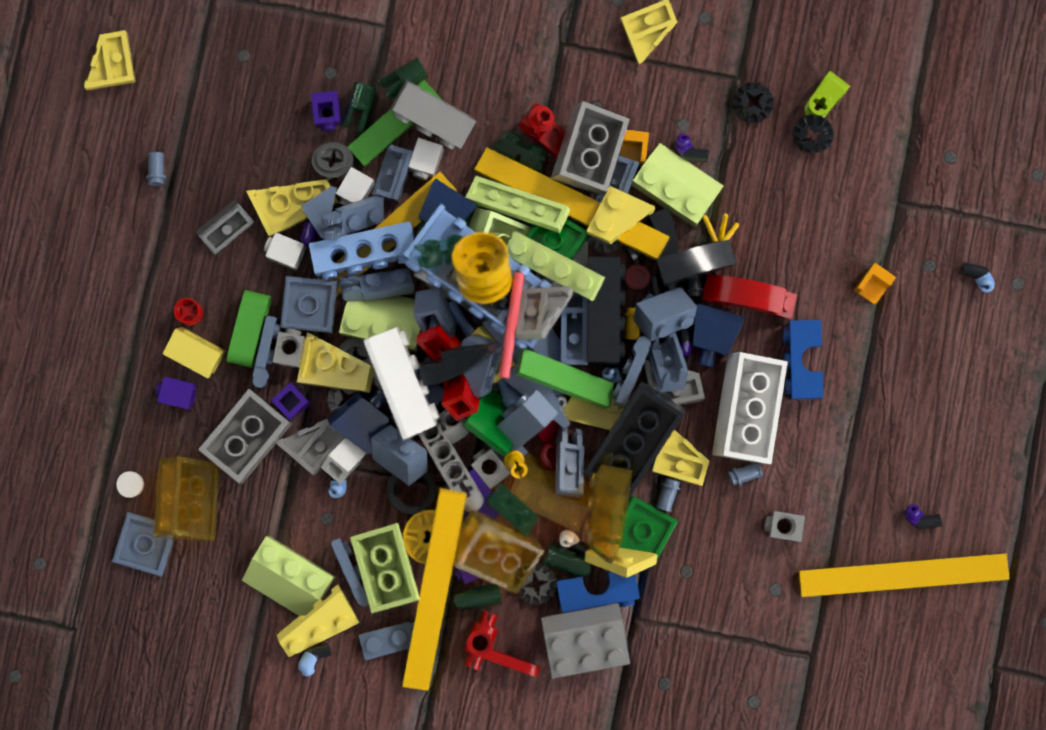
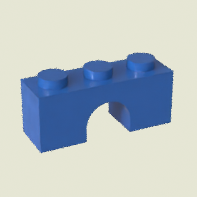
M821 320L789 321L787 327H783V342L787 343L788 353H784L783 361L788 362V379H785L784 382L785 394H789V400L824 398L823 372H811L802 363V354L806 349L822 346Z
M611 571L607 572L609 579L608 588L599 595L587 592L582 576L556 581L562 613H569L613 603H619V607L635 605L634 600L640 599L636 575L634 574L626 578Z

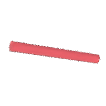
M514 272L499 370V377L509 379L524 280V274Z

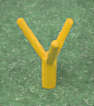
M727 213L723 214L718 240L708 216L703 215V220L713 243L729 240L739 227V223H735L724 237L728 219Z

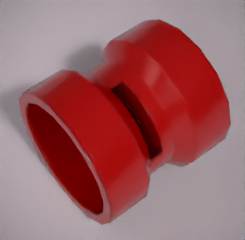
M183 298L174 306V315L181 323L187 326H194L202 320L203 309L195 300Z

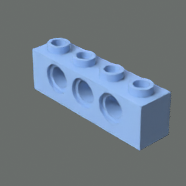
M409 221L341 236V238L309 243L314 273L318 278L322 277L323 280H331L337 278L339 273L358 274L363 272V268L373 266V269H381L389 266V262L398 261L400 264L405 263L406 260L403 258V254L415 240L413 225ZM387 242H396L394 251L385 252L383 250ZM362 247L371 248V253L366 258L358 256L359 250ZM344 252L346 254L345 260L339 264L334 263L333 258L335 254Z

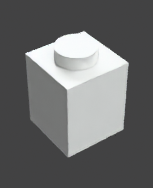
M418 138L409 164V170L414 172V177L427 181L428 177L433 178L436 175L444 151L443 145Z
M351 167L336 192L337 197L340 199L339 203L345 206L366 199L375 185L374 180Z
M276 232L273 238H268L264 247V251L267 252L265 256L268 260L297 271L306 250V246L303 243Z
M345 438L328 455L321 468L341 484L360 464L366 452Z

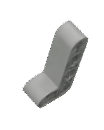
M447 410L439 413L440 418L436 419L438 424L420 432L419 436L449 488L459 492H463L466 489L469 490L471 496L466 497L464 510L474 512L481 508L484 498L452 445L469 433V430L463 426L467 418L460 419L458 424L452 426L456 420ZM437 434L435 438L430 439L432 435ZM449 453L446 458L441 459L444 454ZM461 473L458 478L453 479L456 474Z

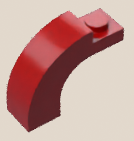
M707 275L702 300L720 306L752 309L782 319L792 320L797 295L786 291L787 289L759 281L731 276Z
M439 325L418 334L416 340L432 360L442 359L441 352L452 347H460L461 345L456 336L449 337ZM464 373L443 382L442 405L456 421L478 412L480 398L474 396Z

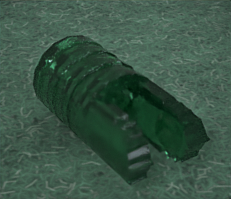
M416 57L414 60L379 79L378 83L381 87L387 88L385 95L388 99H392L398 95L406 80L416 85L428 78V75Z
M354 82L341 126L347 128L352 119V112L356 111L362 113L357 124V131L364 132L376 91L375 87L361 82Z
M551 543L544 565L564 571L567 574L571 572L584 577L591 573V564L585 562L584 557L576 555L574 551Z
M498 582L472 587V590L459 592L453 602L458 610L473 608L479 610L489 606L501 605L502 599Z

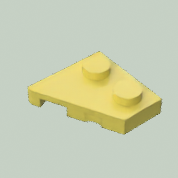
M124 30L101 34L97 42L96 54L93 56L90 65L91 70L88 80L84 84L85 89L88 91L135 82L127 32Z
M674 430L656 457L652 472L702 486L709 460L702 453L698 452L688 440L684 439Z
M599 544L597 547L585 552V562L627 578L655 565L657 554Z

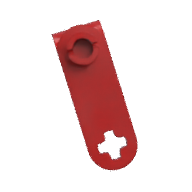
M534 103L530 110L522 117L519 126L529 137L557 159L566 130L554 121L553 112L548 107Z
M482 610L480 621L473 622L464 651L468 653L464 665L471 667L472 661H475L473 669L480 670L482 660L486 659L538 677L541 666L492 649L499 630L494 628L498 615L492 613L488 620L489 612ZM478 635L486 637L488 641L487 647L483 650H478L473 646V639Z

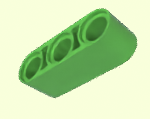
M245 290L234 327L227 362L249 368L254 367L265 320L270 309L271 296Z

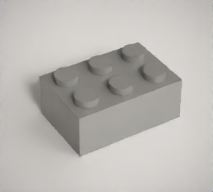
M408 80L403 84L391 106L392 110L395 111L394 117L406 124L410 120L417 124V130L429 137L434 133L440 137V143L452 150L455 146L460 149L462 148L476 123L473 117Z
M584 101L574 105L551 179L597 196L606 193L630 119Z
M248 389L198 450L234 480L243 484L292 423L255 392Z
M619 603L541 618L552 679L630 664Z

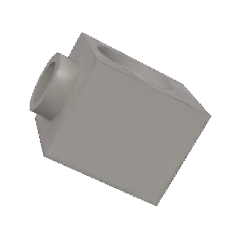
M286 329L285 333L278 332L273 357L274 364L300 368L306 339L304 336H301V331ZM289 341H294L297 344L296 351L291 355L285 354L284 345Z
M484 448L472 457L475 462L471 466L490 490L511 474L492 449L487 452ZM486 460H493L497 464V470L495 473L487 475L482 471V464Z
M771 511V515L766 516L764 531L768 532L767 537L801 542L805 516ZM780 519H786L790 524V529L785 534L780 533L777 529V523Z

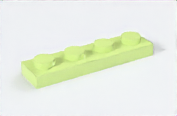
M475 176L465 197L478 206L558 233L561 232L570 213L569 206L479 176Z
M514 231L507 245V251L511 259L524 264L563 286H570L574 292L594 301L605 279L604 276L519 232Z

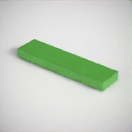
M425 80L417 85L441 99ZM391 108L351 143L348 148L360 163L366 167L415 123L410 120L406 124L393 115L395 111Z
M524 348L520 351L515 375L600 408L607 409L610 407L614 383Z

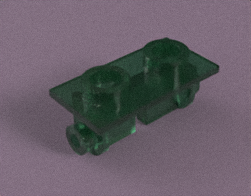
M504 131L499 135L498 138L502 139L503 142L498 140L494 147L498 153L512 160H515L517 154L522 155L519 161L520 164L540 173L544 165L540 160L545 161L549 157V154L544 152L545 149L536 143H531L530 145L524 142L522 136L513 131H508V133Z
M449 235L447 239L426 240L424 244L415 245L414 249L421 252V257L418 258L419 266L425 269L442 266L443 256H445L446 264L453 263L452 253L454 247L463 236Z
M502 483L495 493L491 492L485 498L489 507H493L516 528L517 532L522 533L525 537L528 536L539 519V516Z

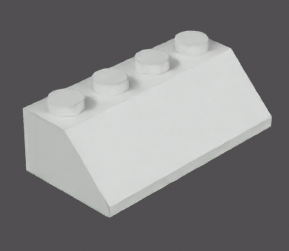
M398 326L363 340L403 440L438 424L436 419L440 418L435 404L429 403L427 394L430 393L428 386H423V382L418 376L416 370L420 369L419 363L414 354L410 356L407 348L410 345V341L405 330L400 331Z
M742 352L728 354L712 455L764 464L772 463L787 361Z

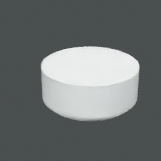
M125 472L117 480V490L124 497H136L143 491V478L136 472Z

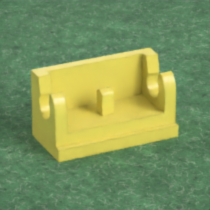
M179 327L174 330L163 355L206 378H210L211 374L216 372L227 351L191 331Z

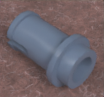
M150 152L147 154L148 175L145 176V179L148 180V185L162 186L166 180L164 175V154Z
M757 462L738 469L733 467L732 471L728 472V477L733 487L736 485L741 487L742 483L763 476L761 467Z
M665 478L664 483L661 482L663 486L655 506L656 508L672 512L677 490H681L679 488L680 482Z

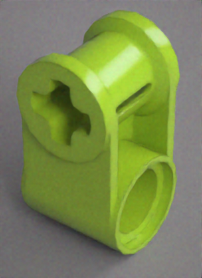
M829 71L807 102L805 114H815L825 118L833 106L840 101L850 85ZM817 104L822 106L819 111L814 108Z

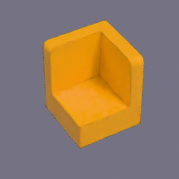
M626 130L620 149V156L639 162L638 167H642L646 162L649 132Z
M874 263L858 283L854 292L874 305L881 298L885 290L891 286L896 277Z

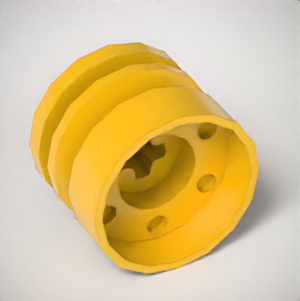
M479 232L462 238L455 245L452 259L458 289L463 297L479 304L493 303L503 298L510 290L513 282L507 246L504 241L492 233Z
M424 510L415 514L407 522L403 532V542L407 553L415 561L422 564L426 563L430 543H425L424 541L427 537L425 532L428 530L432 532L436 510Z

